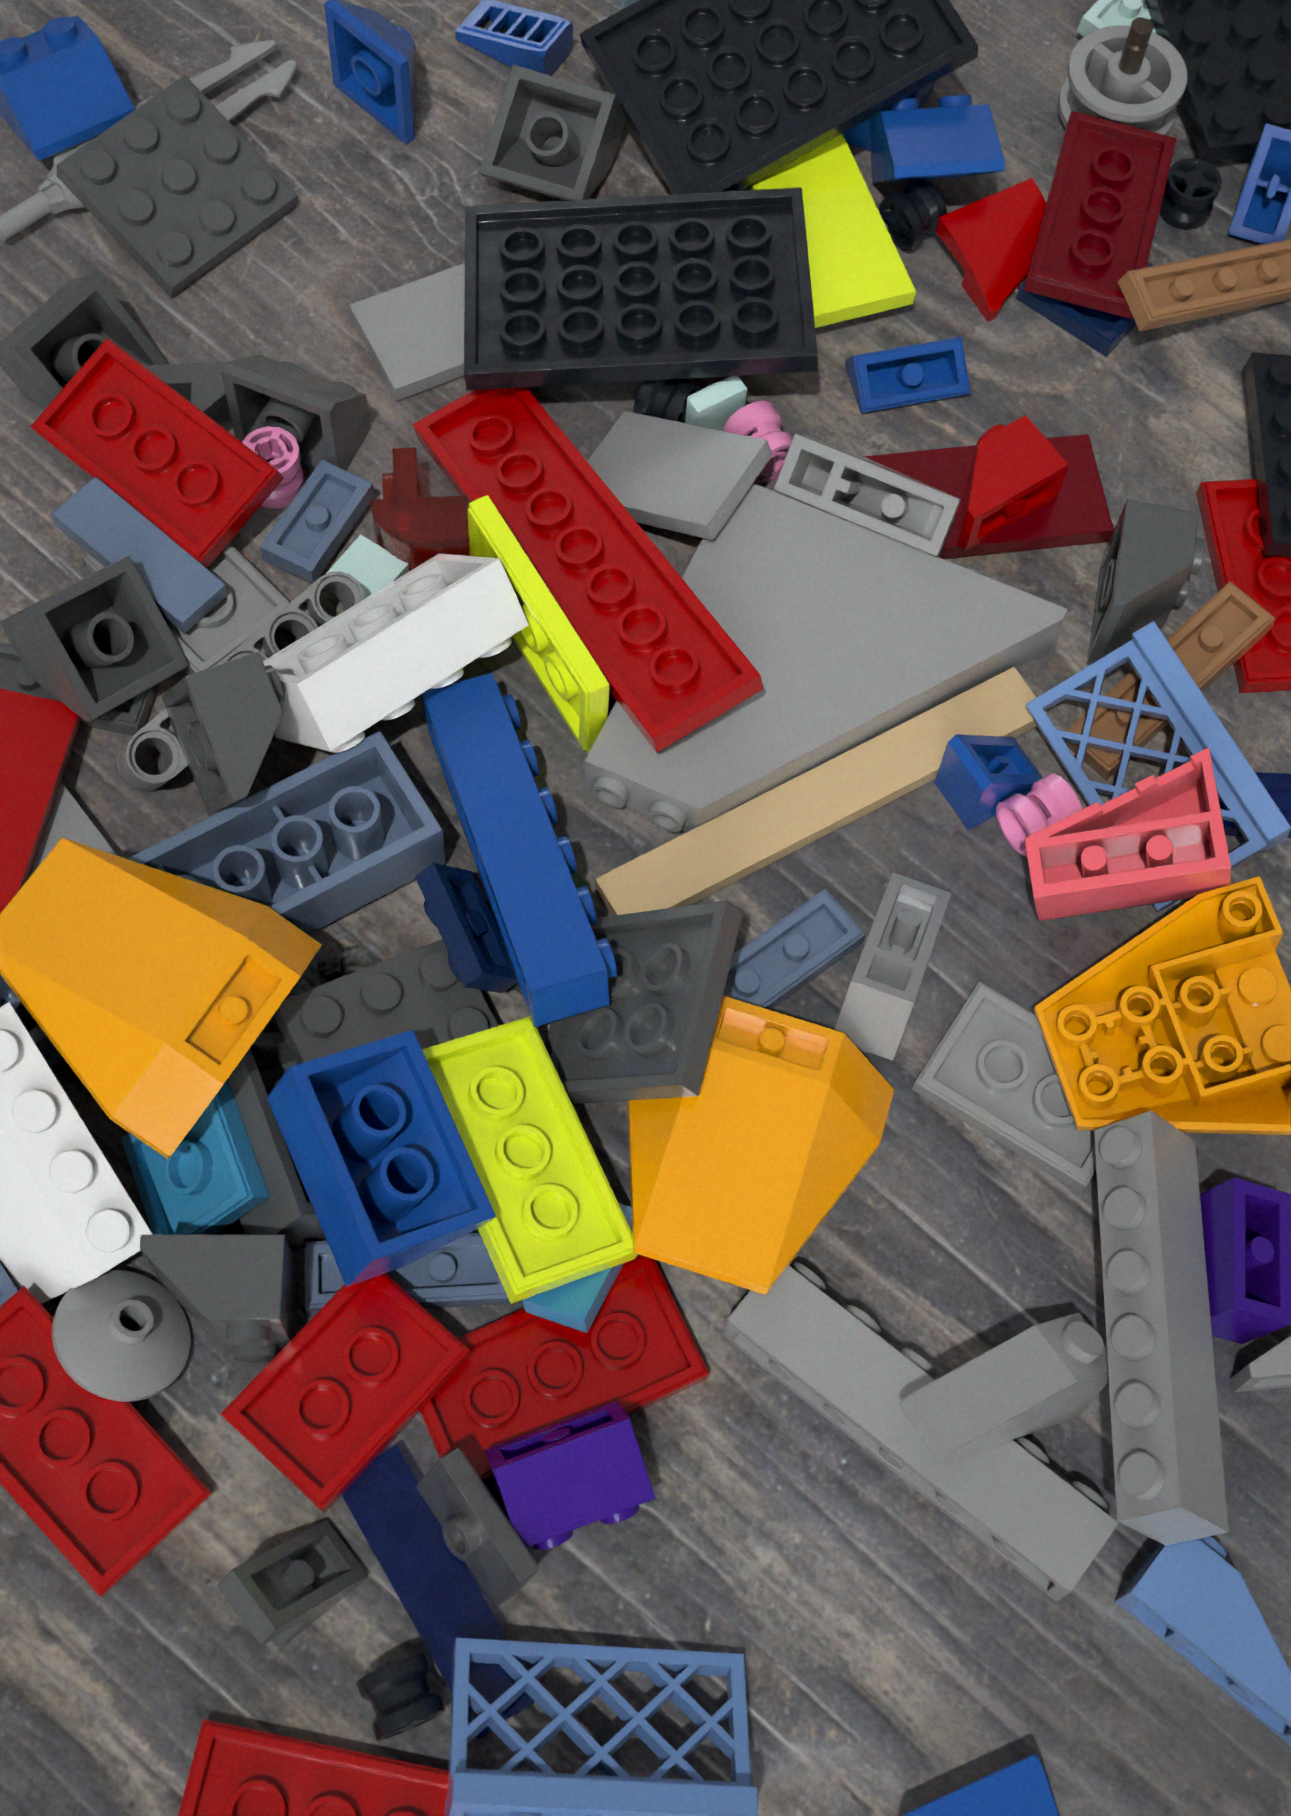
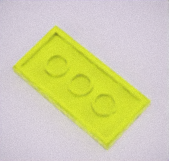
M843 134L747 187V190L802 187L815 328L914 303L916 295L914 285Z
M486 495L470 502L467 509L470 556L500 558L529 623L527 627L511 637L583 751L586 750L588 754L608 718L610 684L490 497Z
M530 1016L422 1049L496 1215L492 1221L479 1227L478 1231L511 1304L636 1258L638 1254L633 1253L632 1231L538 1030L533 1026Z

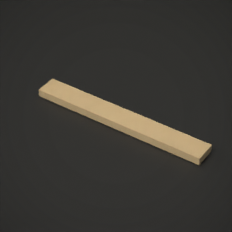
M1013 667L595 878V889L612 916L689 906L936 779L947 743L956 734L1016 738L1037 727L1026 709V704L1037 697L1017 669Z

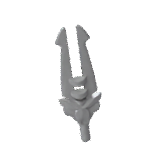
M266 40L232 46L231 57L228 61L190 78V81L205 95L276 50L275 41ZM288 60L215 107L231 122L260 97L274 96L279 98L297 70L296 62ZM151 98L146 99V100L142 101L141 103L135 105V106H134L135 109H137L138 107H140L141 105H143L145 102H147V101L150 100ZM94 138L53 155L54 166L47 175L46 180L37 188L38 192L0 215V239L2 241H6L50 212L57 214L68 209L85 207L57 177V164Z

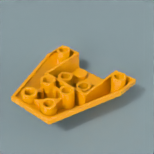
M65 838L60 839L0 913V975L109 1119L167 1159L170 1158L224 1085L322 946V944L266 905Z
M1260 876L1196 895L1034 1007L1036 1019L1077 1130L1094 1131L1095 1129L1153 1111L1183 1133L1291 1135V987L1276 953L1283 936V931Z
M723 996L699 1095L627 1101L633 1253L767 1295L878 1150L894 1089L845 1033Z

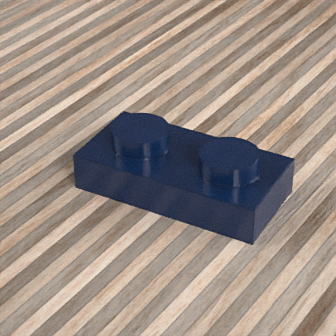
M432 863L415 876L425 898L424 910L430 921L438 928L449 953V967L455 977L462 982L463 987L503 993L515 985L517 979L501 934L473 872Z

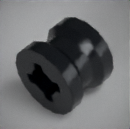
M1185 158L1175 162L1169 170L1159 213L1161 218L1167 224L1182 230H1192L1203 226L1210 218L1213 202L1218 197L1221 189L1222 178L1220 172L1214 165L1198 158Z
M916 179L908 184L901 196L898 194L890 195L879 204L878 209L883 221L888 226V232L894 245L902 250H910L919 244L925 233L935 234L939 217L947 214L945 202L939 191L924 179Z
M678 379L643 381L635 399L633 413L685 423L687 398L689 395L700 391L701 385L692 379L684 381Z
M424 1653L393 1662L356 1682L361 1697L370 1701L374 1708L376 1717L372 1728L377 1741L385 1740L416 1728L446 1711L441 1697L431 1692L426 1677L430 1667Z

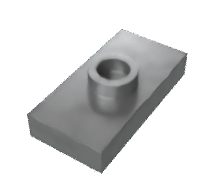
M457 1448L440 1458L416 1488L442 1526V1534L447 1547L455 1557L465 1561L496 1608L513 1597L539 1571V1565L464 1452Z

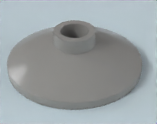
M109 1270L74 1289L70 1288L58 1304L52 1322L53 1347L63 1369L82 1388L108 1400L122 1402L139 1401L161 1393L182 1372L190 1352V1328L187 1317L178 1301L156 1281L134 1272ZM119 1318L130 1320L138 1327L139 1331L127 1330L123 1327Z

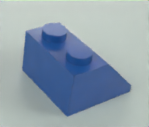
M78 15L58 17L48 21L42 30L22 38L12 37L0 41V116L38 161L100 135L135 110L98 36Z
M972 95L939 97L938 108L918 109L917 98L903 99L885 109V111H880L875 116L869 118L872 183L972 177L1005 171V159L989 104L972 105Z

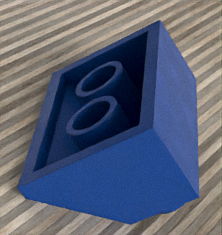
M413 1030L291 1066L267 1097L346 1287L409 1265L485 1225L496 1217Z

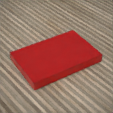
M384 1273L348 1287L344 1284L220 1414L243 1438L325 1514L471 1356V1353L461 1341Z

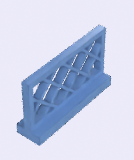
M1154 621L1134 632L1131 641L1026 704L1027 711L1088 806L1096 802L1100 805L1104 804L1098 793L1113 796L1112 799L1132 790L1123 788L1130 756L1166 763L1165 773L1173 770L1174 765L1181 766L1189 762V757L1177 755L1181 741L1190 756L1209 747L1218 799L1226 809H1220L1222 820L1234 822L1247 843L1229 853L1231 869L1263 850L1266 852L1287 840L1291 826ZM1128 661L1141 680L1136 702L1100 695L1105 675ZM1096 681L1093 693L1079 691ZM1146 691L1149 692L1158 707L1143 704ZM1064 699L1090 704L1082 735L1057 730L1045 711ZM1097 706L1133 713L1126 744L1090 737ZM1140 715L1168 721L1174 730L1170 753L1133 746ZM1065 742L1080 745L1076 759ZM1087 747L1123 754L1115 786L1090 781L1082 770ZM1179 900L1152 905L1156 912L1159 913Z
M456 1638L453 1647L449 1776L445 1816H759L757 1787H751L744 1654ZM470 1662L499 1664L516 1683L490 1705L469 1683ZM523 1665L534 1667L528 1671ZM552 1667L571 1668L589 1686L565 1709L538 1682ZM596 1669L607 1671L601 1675ZM624 1671L643 1672L661 1690L639 1713L610 1685ZM668 1673L679 1675L673 1679ZM696 1675L726 1677L727 1702L712 1717L683 1689ZM525 1692L552 1719L529 1743H526L500 1715ZM597 1696L626 1724L603 1747L574 1719ZM669 1700L699 1728L677 1751L647 1722ZM468 1705L478 1715L469 1725ZM727 1718L729 1722V1734L720 1726V1724ZM487 1726L515 1754L499 1770L466 1769L467 1744ZM561 1730L590 1758L575 1774L555 1773L537 1754ZM634 1734L664 1762L649 1778L630 1777L611 1757ZM708 1737L730 1759L731 1782L704 1780L685 1759ZM525 1765L531 1772L517 1770ZM599 1768L605 1775L592 1774ZM673 1772L679 1779H668L666 1777Z

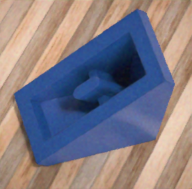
M1267 123L1264 125L1245 173L1228 230L1230 235L1261 244L1283 241L1291 221V130Z
M956 734L947 743L934 783L965 827L970 830L996 816V807L999 802L1013 794L1026 795L1030 792L1033 783L1043 777L1014 737Z

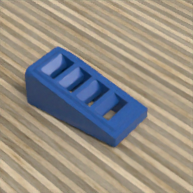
M482 0L456 29L455 39L510 67L516 65L551 76L573 50V23L552 14L495 0ZM487 19L493 21L487 29L480 28ZM502 27L507 28L504 34L498 32Z

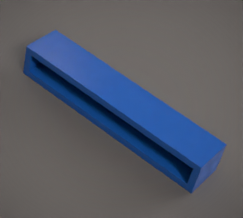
M493 672L423 692L421 695L427 731L533 1026L537 1027L610 1005L608 978L617 976L614 955L607 938L596 940L591 925L597 923L591 895L586 886L576 889L571 874L577 873L574 853L567 836L556 838L552 825L558 823L554 801L548 787L538 789L533 777L539 776L537 759L530 740L519 742L515 732L521 729V723L512 694L501 695Z

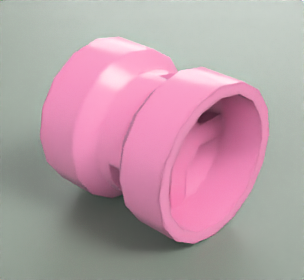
M756 401L737 410L727 420L723 430L768 441L772 457L755 479L754 483L757 484L768 483L778 479L793 440L789 433L781 431L782 419L774 405L768 401Z
M266 426L258 428L249 433L242 443L277 469L284 478L261 506L268 509L288 507L305 484L297 440L289 431L280 427Z
M1053 773L1034 782L1030 792L1026 795L1013 794L999 802L996 807V816L999 826L1010 845L1018 853L1027 857L1025 837L1082 810V805L1071 786L1061 776Z

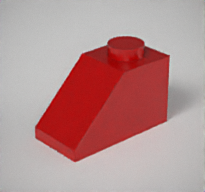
M1026 415L1006 426L997 424L991 427L979 438L976 444V453L969 474L958 544L964 551L969 550L1052 502L1059 495L1069 464Z

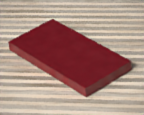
M1071 110L1024 291L1133 319L1118 281L1128 271L1147 267L1177 138Z
M1089 434L1046 438L1069 464L1057 499L967 551H964L958 544L969 474L976 453V445L864 456L962 499L941 552L937 556L942 559L1110 542L1114 532Z

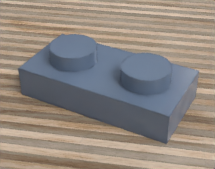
M321 460L261 544L262 560L313 584L374 498L373 483L327 461Z

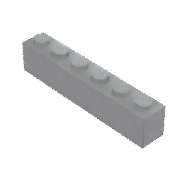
M1149 1111L1095 1129L1094 1138L1117 1522L1166 1546L1228 1533L1229 1527L1196 1143L1156 1113Z
M795 1262L791 1267L788 1266L767 1295L752 1290L748 1292L726 1320L722 1334L725 1339L1054 1601H1058L1071 1593L1119 1524L1105 1513L1108 1505L1101 1496L1078 1481H1072L1071 1484L1064 1481L1047 1467L1050 1460L1046 1454L1023 1437L940 1464L899 1407V1404L907 1395L935 1381L936 1371L928 1361L910 1349L903 1348L901 1352L895 1349L878 1335L881 1329L868 1314L853 1305H848L844 1309L824 1293L826 1286L813 1271L800 1263Z

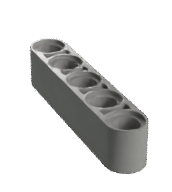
M341 571L329 572L321 576L217 665L256 652L260 653L263 661L280 651L274 638L276 630L284 629L290 631L297 639H300L334 618L322 609L319 600L320 592H329L337 596L343 604V610L346 611L365 599L362 586L350 574ZM166 708L131 737L119 751L117 759L118 773L124 783L132 789L142 792L157 790L188 766ZM149 745L160 751L165 763L162 774H147L138 767L135 761L136 747Z

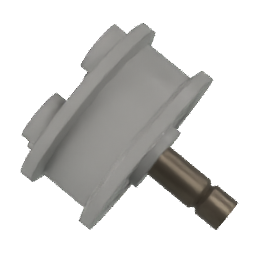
M1144 17L1135 18L1131 26H1108L1087 34L1072 50L1067 68L1068 77L1060 91L1058 110L1064 126L1066 127L1072 110L1168 135L1175 120L1176 105L1181 100L1187 84V69L1182 56L1170 42L1152 32V22Z

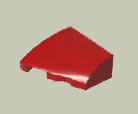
M1033 178L940 216L936 233L965 271L961 286L987 322L997 318L1001 312L1003 302L1015 288L1019 290V287L1026 281L1046 205V201Z

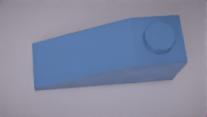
M1211 1536L1166 1546L1158 1542L1115 1602L1291 1746V1671L1241 1573L1224 1560L1227 1552Z

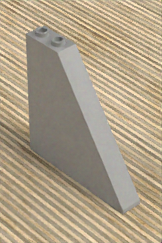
M753 483L714 540L702 538L682 579L760 673L763 690L656 753L616 701L585 760L584 790L591 792L594 798L604 805L612 808L627 807L648 816L654 825L665 831H683L686 833L933 707L1051 650L1068 609Z

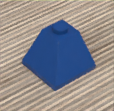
M328 0L324 3L333 85L404 144L408 145L415 137L417 77L414 41L404 28L394 26L377 11L341 0Z

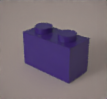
M1235 1177L1201 1193L1200 1201L1212 1336L1244 1344L1291 1325V1194Z
M617 1401L484 1450L505 1515L527 1548L533 1546L536 1550H545L556 1547L568 1541L573 1536V1530L596 1521H600L602 1524L624 1521L634 1516L640 1510V1504L656 1499L630 1418Z

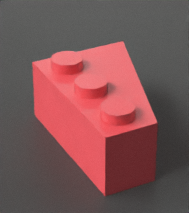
M1209 747L1190 756L1189 762L1157 778L1151 775L1135 783L1134 789L1102 805L1096 802L1025 837L1038 921L1188 899L1200 893L1230 885L1231 864Z

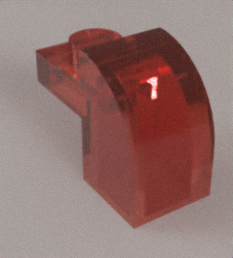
M394 448L393 473H382L383 499H370L376 544L387 550L397 559L408 563L409 571L439 553L470 556L466 496L420 497L416 448Z

